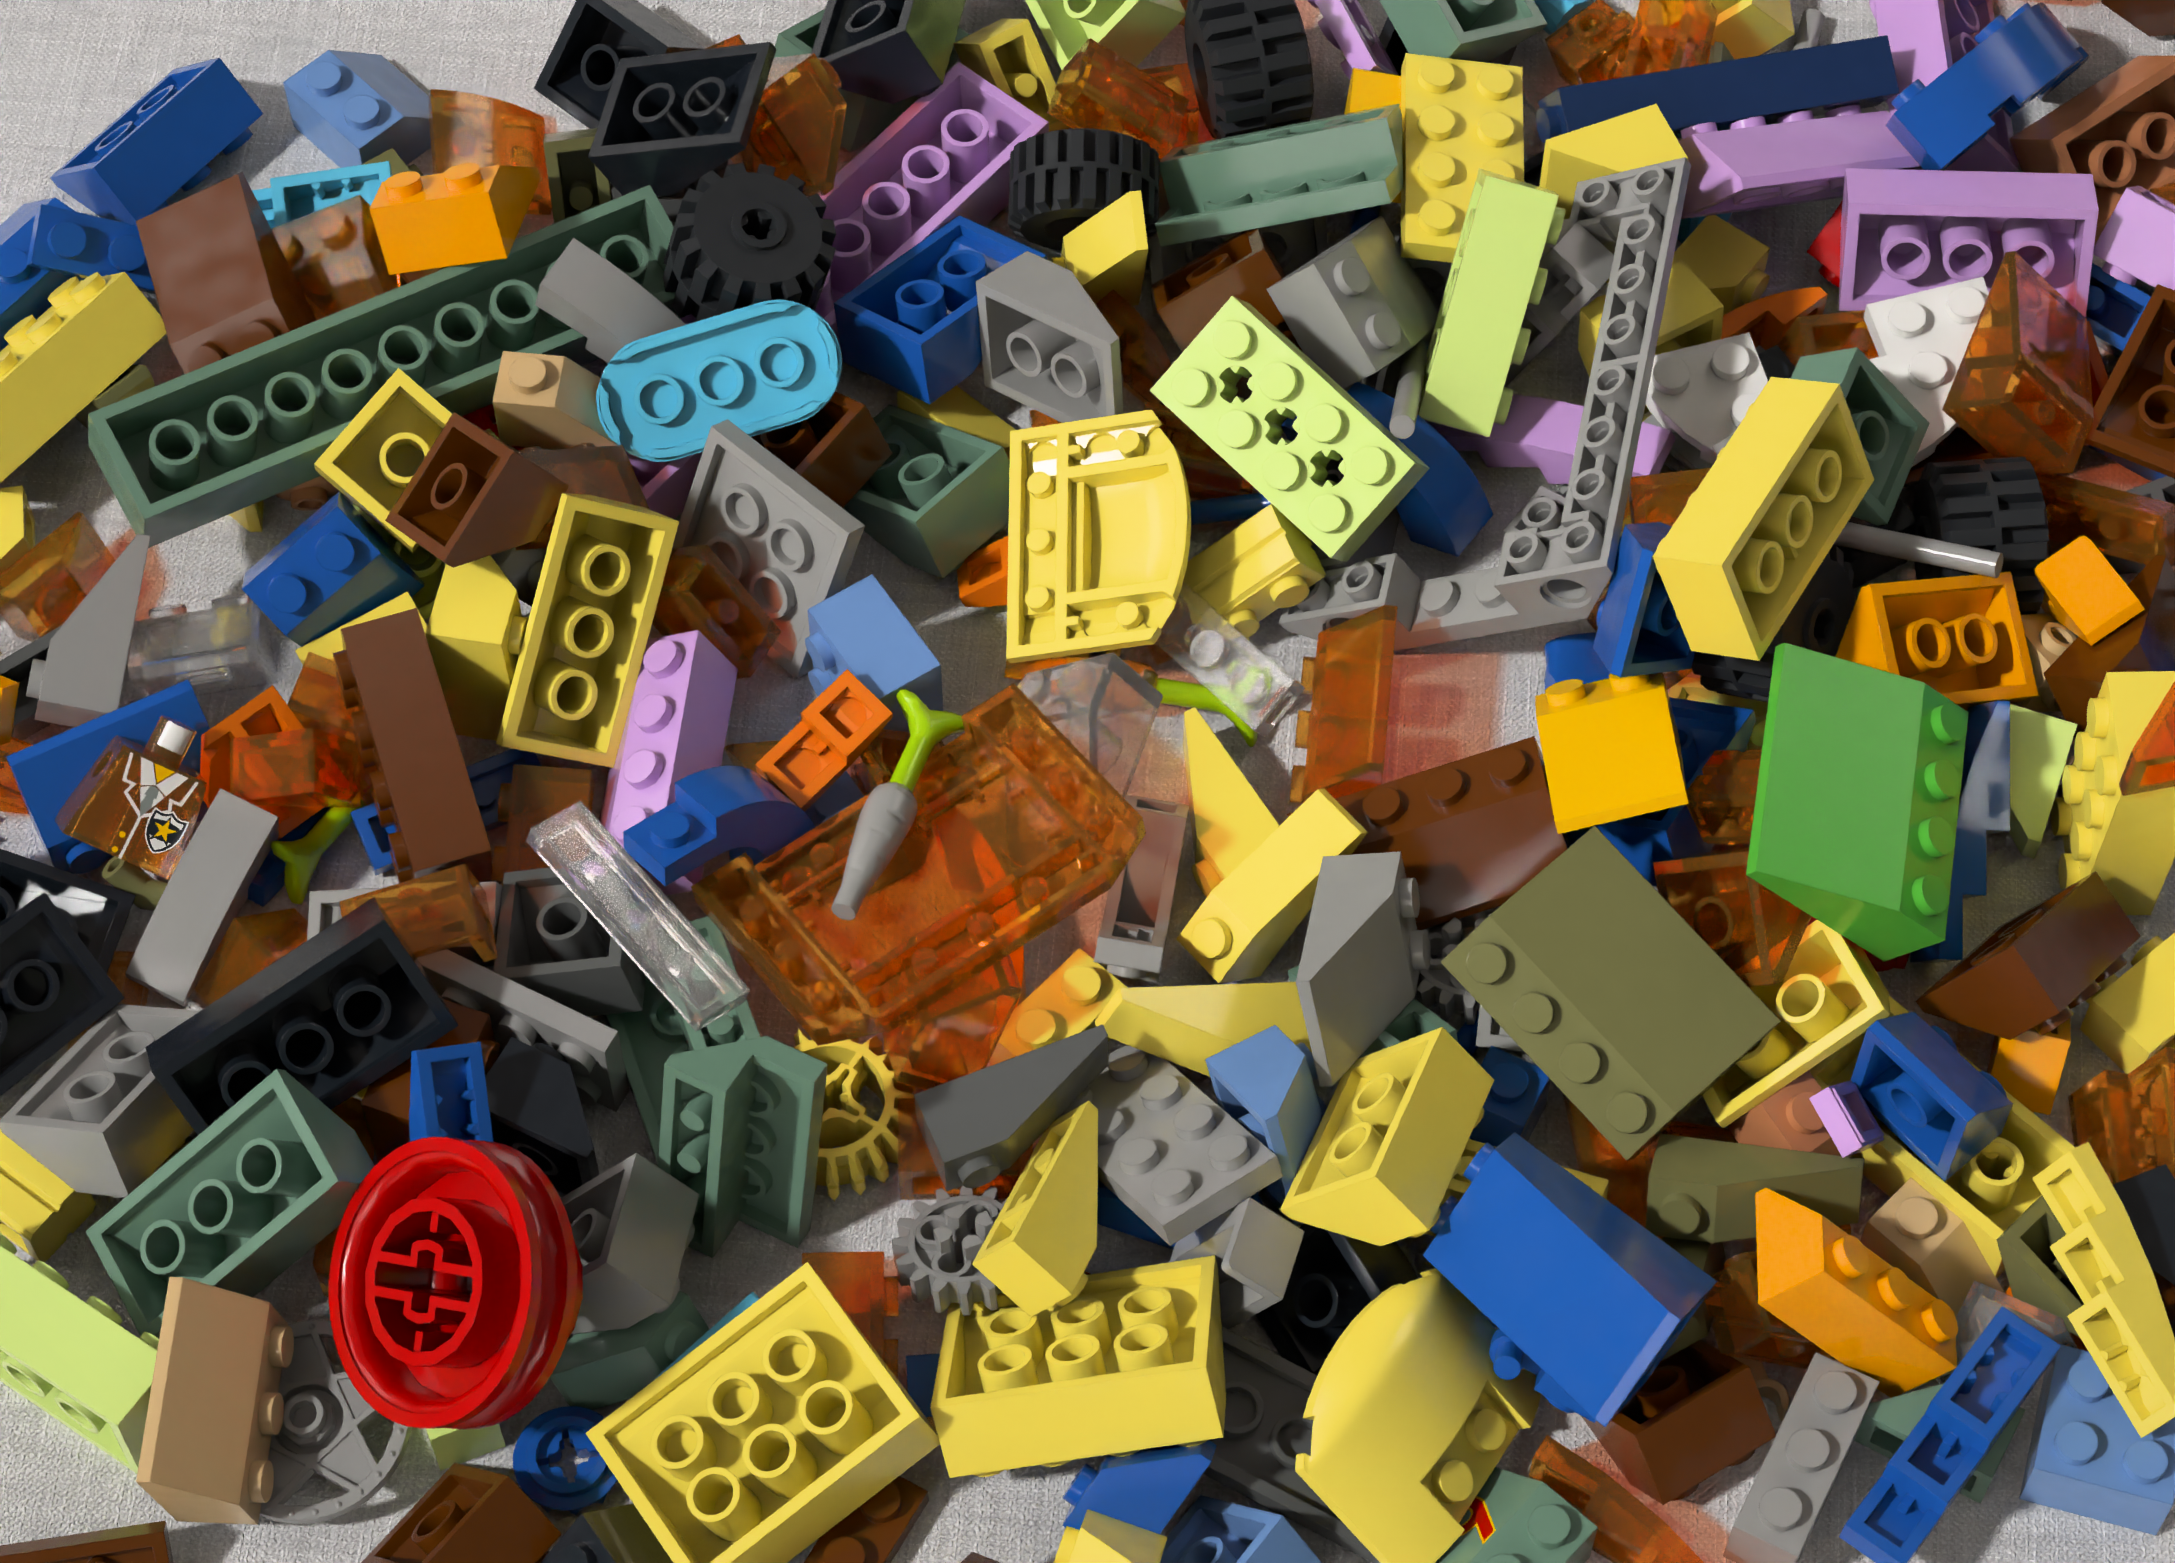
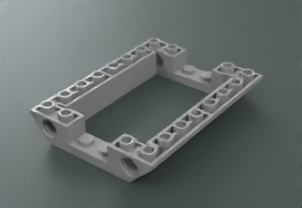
M1686 157L1577 182L1570 218L1563 221L1558 241L1578 222L1614 255L1561 518V524L1564 527L1541 531L1539 527L1505 533L1498 567L1421 581L1397 553L1392 554L1400 515L1395 507L1347 562L1330 558L1311 540V548L1316 552L1326 575L1309 587L1310 592L1305 600L1295 606L1282 608L1279 625L1285 631L1367 655L1588 618L1614 571L1691 164ZM1401 223L1388 226L1401 248ZM1545 243L1541 259L1554 245ZM1407 258L1438 312L1452 263ZM1433 329L1422 338L1428 346ZM1404 354L1378 372L1358 382L1373 387L1395 399ZM1352 385L1344 388V390L1347 392ZM1331 459L1326 466L1328 472L1325 478L1326 481L1330 480L1339 483L1344 475L1338 469L1342 460L1336 461Z

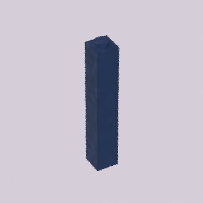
M1888 35L1560 87L1538 101L1539 109L1536 115V126L1538 135L1545 144L1547 139L1657 104L1677 139L1682 138L1681 130L1702 123L1715 122L1717 130L1722 131L1730 130L1729 125L1736 121L1764 116L1766 124L1777 123V119L1782 116L1800 111L1811 110L1813 111V116L1825 115L1830 110L1849 105H1860L1861 109L1874 107L1900 92Z

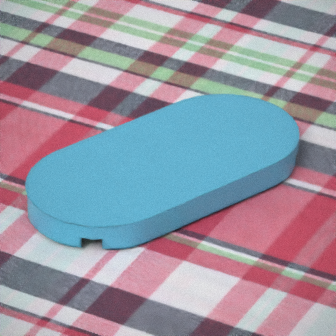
M788 300L759 302L644 337L625 345L618 350L603 370L596 392L598 416L609 438L630 455L653 462L677 460L703 452L711 426L727 419L752 437L804 421L818 413L830 401L838 387L842 372L841 349L831 326L813 309Z

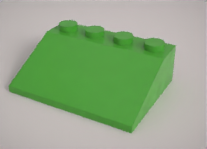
M1788 643L1776 646L1746 875L1883 962L1945 941L1969 712L1924 682Z

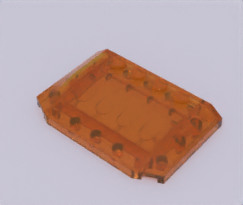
M1014 683L962 715L961 719L965 733L930 754L913 790V795L917 801V814L913 825L886 869L865 896L855 919L843 920L833 914L831 907L841 887L859 815L870 793L755 866L752 859L745 852L691 886L696 903L818 1046L894 1030L1111 889L1144 838L1146 830L1143 817Z

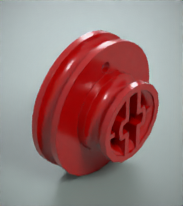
M428 1137L408 1142L385 1156L371 1169L353 1194L338 1228L330 1263V1321L338 1355L349 1379L362 1398L374 1410L395 1423L414 1428L482 1429L501 1423L521 1411L534 1399L552 1375L562 1355L567 1339L575 1328L583 1299V1265L566 1209L558 1192L542 1169L529 1157L512 1147L491 1141Z

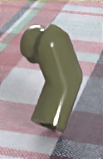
M120 853L111 858L102 871V877L113 887L136 895L133 902L136 907L154 911L168 882L153 879L125 853L121 859L118 858Z

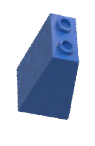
M1514 1132L1496 1148L1487 1142L1472 1159L1463 1174L1472 1183L1460 1200L1451 1195L1440 1207L1439 1219L1430 1229L1436 1236L1423 1256L1593 1419L1606 1427L1645 1385L1717 1281Z

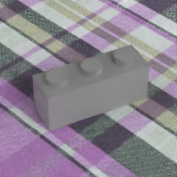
M1815 1352L1736 1518L1723 1557L1736 1563L1799 1562L1851 1450L1864 1415L1870 1403H1872L1880 1381Z

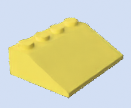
M1215 1255L1087 1275L1088 1281L1085 1287L1073 1301L1063 1307L1056 1303L1032 1317L1028 1316L1003 1292L997 1295L998 1309L993 1311L987 1308L983 1301L973 1303L970 1315L963 1316L960 1310V1303H950L930 1407L949 1478L967 1475L989 1477L1008 1469L1035 1465L1057 1467L1075 1459L1102 1455L1125 1457L1143 1449L1170 1445L1192 1447L1203 1444L1210 1439L1223 1438L1226 1386L1219 1276Z
M808 1262L586 1432V1435L673 1563H788L940 1445L938 1434Z

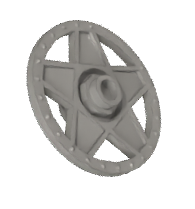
M309 1320L288 1324L293 1331L294 1351L289 1367L282 1368L278 1393H281L284 1402L282 1428L279 1434L271 1436L268 1460L271 1461L274 1471L273 1491L270 1500L267 1503H261L260 1509L261 1516L278 1522L290 1524L318 1523L337 1518L358 1508L372 1498L391 1478L401 1462L409 1442L412 1427L394 1422L393 1432L384 1455L379 1463H377L360 1429L379 1413L362 1398L346 1372L335 1374L322 1338L334 1339L331 1321ZM315 1472L349 1491L342 1496L315 1505H284Z

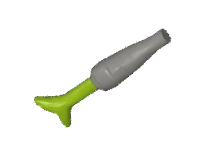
M906 689L900 690L896 698L907 720L910 738L890 781L880 784L873 789L859 815L841 887L831 907L833 914L843 920L855 919L865 896L886 869L912 827L917 814V801L913 795V790L933 747L948 736L962 733L972 727L971 721L961 715L948 711L930 710L915 693Z

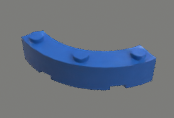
M2043 2L2032 7L2029 3H2026L2007 20L2002 14L1999 15L1974 37L1979 45L1959 59L1929 85L1925 86L1917 79L1891 102L1897 111L1885 126L1924 170L1947 169L1986 137V132L1995 125L1994 121L1990 118L1995 113L2003 109L2011 117L2036 97L2042 100L2088 60L2089 54Z

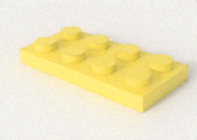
M1406 53L1401 67L1403 142L1401 257L1452 263L1479 168L1524 182L1523 67Z

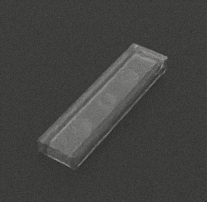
M581 800L531 828L526 842L696 1032L745 1002L750 992L749 987Z

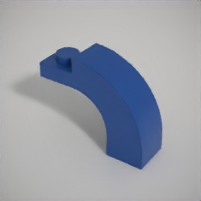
M1354 383L1347 393L1390 431L1389 426L1395 399L1363 383ZM1417 415L1414 433L1406 439L1399 440L1430 469L1400 501L1396 509L1412 542L1459 557L1494 514L1479 481L1464 459L1436 429ZM1297 416L1294 420L1287 418L1281 425L1287 440L1293 441L1298 435L1292 426Z
M740 766L712 767L680 779L674 783L675 802L623 831L624 851L664 886L669 885L728 850L729 864L770 899L820 869L819 838L810 817L760 774Z

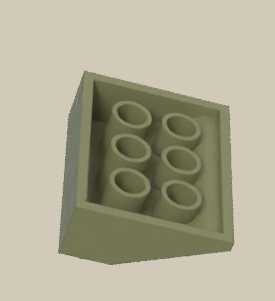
M1593 826L1490 914L1441 961L1444 967L1626 1161L1635 1159L1781 1022L1769 1007L1596 826Z

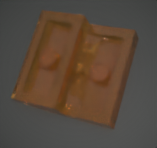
M430 89L428 110L433 174L444 173L447 169L463 163H476L480 168L494 165L538 167L540 181L526 214L551 215L552 205L543 144L545 134L544 117L518 105L492 97L452 90Z
M2166 1046L2129 1074L2105 1069L2068 1096L2074 1147L2089 1142L2112 1185L2164 1164L2167 1165L2175 1179V1048Z

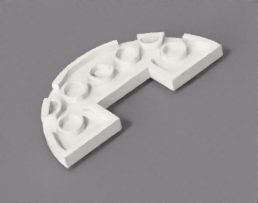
M1983 277L1866 304L1863 318L1879 357L1869 360L1930 423L1912 467L1933 454L1936 445L1944 440L1957 426L1961 427L1981 393L1991 360L1994 340L1991 300ZM1750 333L1661 353L1654 357L1645 405L1663 428L1671 430L1672 433L1676 431L1683 439L1701 451V459L1712 465L1717 459V454L1712 446L1736 431L1744 419L1749 406L1755 402L1768 382Z

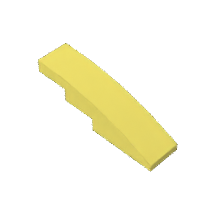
M2087 1142L2069 1150L2032 1179L2066 1233L2064 1237L2051 1245L2050 1248L2084 1305L2067 1317L2139 1436L2143 1438L2175 1418V1337L2154 1273L2127 1211L2090 1143Z

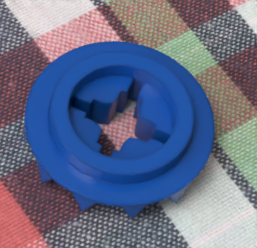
M577 1406L559 1407L549 1410L532 1420L524 1428L516 1442L513 1452V1469L516 1480L521 1490L530 1499L538 1503L547 1513L551 1510L569 1511L577 1515L584 1507L594 1503L603 1504L607 1493L613 1488L615 1483H619L586 1435L587 1431L605 1418L593 1410ZM569 1438L571 1448H575L578 1458H588V1461L577 1465V1475L574 1476L575 1482L568 1483V1479L564 1477L561 1467H550L551 1463L561 1460V1450L565 1449L564 1439Z

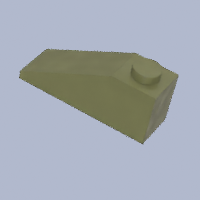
M1660 1134L1648 1178L1646 1229L1655 1236L1709 1243L1756 1237L1755 1193L1764 1188H1768L1823 1215L1836 1226L1856 1224L1859 1222L1864 1159L1854 1157L1842 1158V1156Z

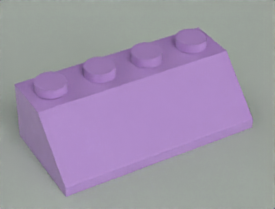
M1869 0L1871 11L1877 20L1878 35H1888L1900 93L1917 79L1925 86L1929 85L1944 71L1979 45L1974 37L1995 19L1992 0ZM1897 94V95L1891 97L1890 99L1886 100V103H1887L1888 106H1889V113H1890L1891 115H1893V114L1897 111V110L1893 107V105L1891 104V102H1892L1899 94ZM2003 109L1990 117L1995 125L1986 132V137L1945 170L2018 171V160L2009 139L2014 136L2011 117Z
M1849 105L1830 110L1825 113L1826 118L1814 119L1813 111L1811 110L1800 111L1782 116L1777 119L1778 124L1766 125L1764 116L1736 121L1729 125L1730 130L1722 131L1717 130L1715 122L1702 123L1680 131L1682 140L1679 143L1691 164L1681 219L1843 198L1845 168L1924 169L1885 126L1892 117L1886 110L1861 113L1860 105Z
M1845 168L1841 215L1839 311H1865L1866 304L1983 277L1990 296L1993 315L2086 317L2099 211L2093 175Z
M699 630L648 639L614 768L609 767L591 862L630 858L635 869L639 900L700 890L704 864L669 885L664 886L624 851L623 831L675 802V782L701 770L721 766L738 668Z

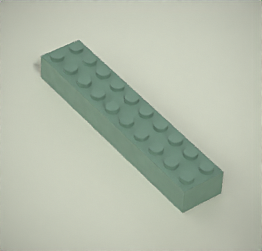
M650 185L515 239L507 259L444 268L88 414V446L135 534L150 536L148 547L150 548L321 476L315 470L314 463L398 368L452 414L455 412L460 416H464L493 404L492 401L503 351L565 356L580 366L600 359L585 349L587 337L535 305L540 283L573 238L611 262L680 318L672 307L676 292H665L663 274L666 268L664 259L674 226Z

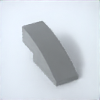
M1578 222L1540 260L1539 267L1548 269L1546 284L1539 305L1530 303L1527 305L1521 327L1531 330L1529 343L1521 366L1511 363L1504 387H1507L1610 277L1614 255Z
M575 238L571 240L540 283L535 303L540 309L587 337L585 349L607 363L610 362L618 350L633 341L686 325L639 283Z
M220 788L183 853L152 914L125 973L126 978L185 1006L248 899V888L269 854L271 842L276 841L279 837L278 816Z

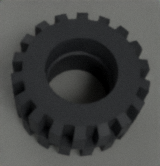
M1089 128L1055 130L1038 134L1019 142L1010 153L1009 228L1013 230L1015 235L1028 242L1062 251L1063 236L1126 193L1141 190L1148 240V237L1153 236L1157 232L1155 223L1159 219L1160 159L1156 149L1151 148L1150 144L1132 136L1109 130Z

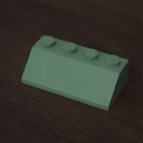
M276 1069L86 1230V1233L140 1336L143 1332H148L159 1339L169 1277H183L254 1297L340 1225L353 1194L375 1165L354 1129L288 1072Z

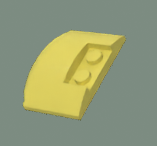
M1152 409L1010 431L1006 659L1010 663L1152 645L1156 643L1161 635L1162 627L1174 610L1187 568L1191 539V507L1182 461L1177 449L1159 428L1163 424Z
M1436 1268L1420 1272L1422 1278L1409 1281L1406 1284H1396L1383 1291L1350 1322L1325 1359L1314 1382L1303 1415L1304 1419L1314 1420L1311 1456L1306 1453L1296 1454L1295 1472L1380 1563H1435L1465 1531L1459 1524L1517 1432L1520 1429L1532 1426L1541 1398V1393L1534 1390L1537 1375L1523 1368L1520 1374L1512 1380L1501 1379L1495 1374L1489 1349L1493 1334L1497 1330L1472 1302Z

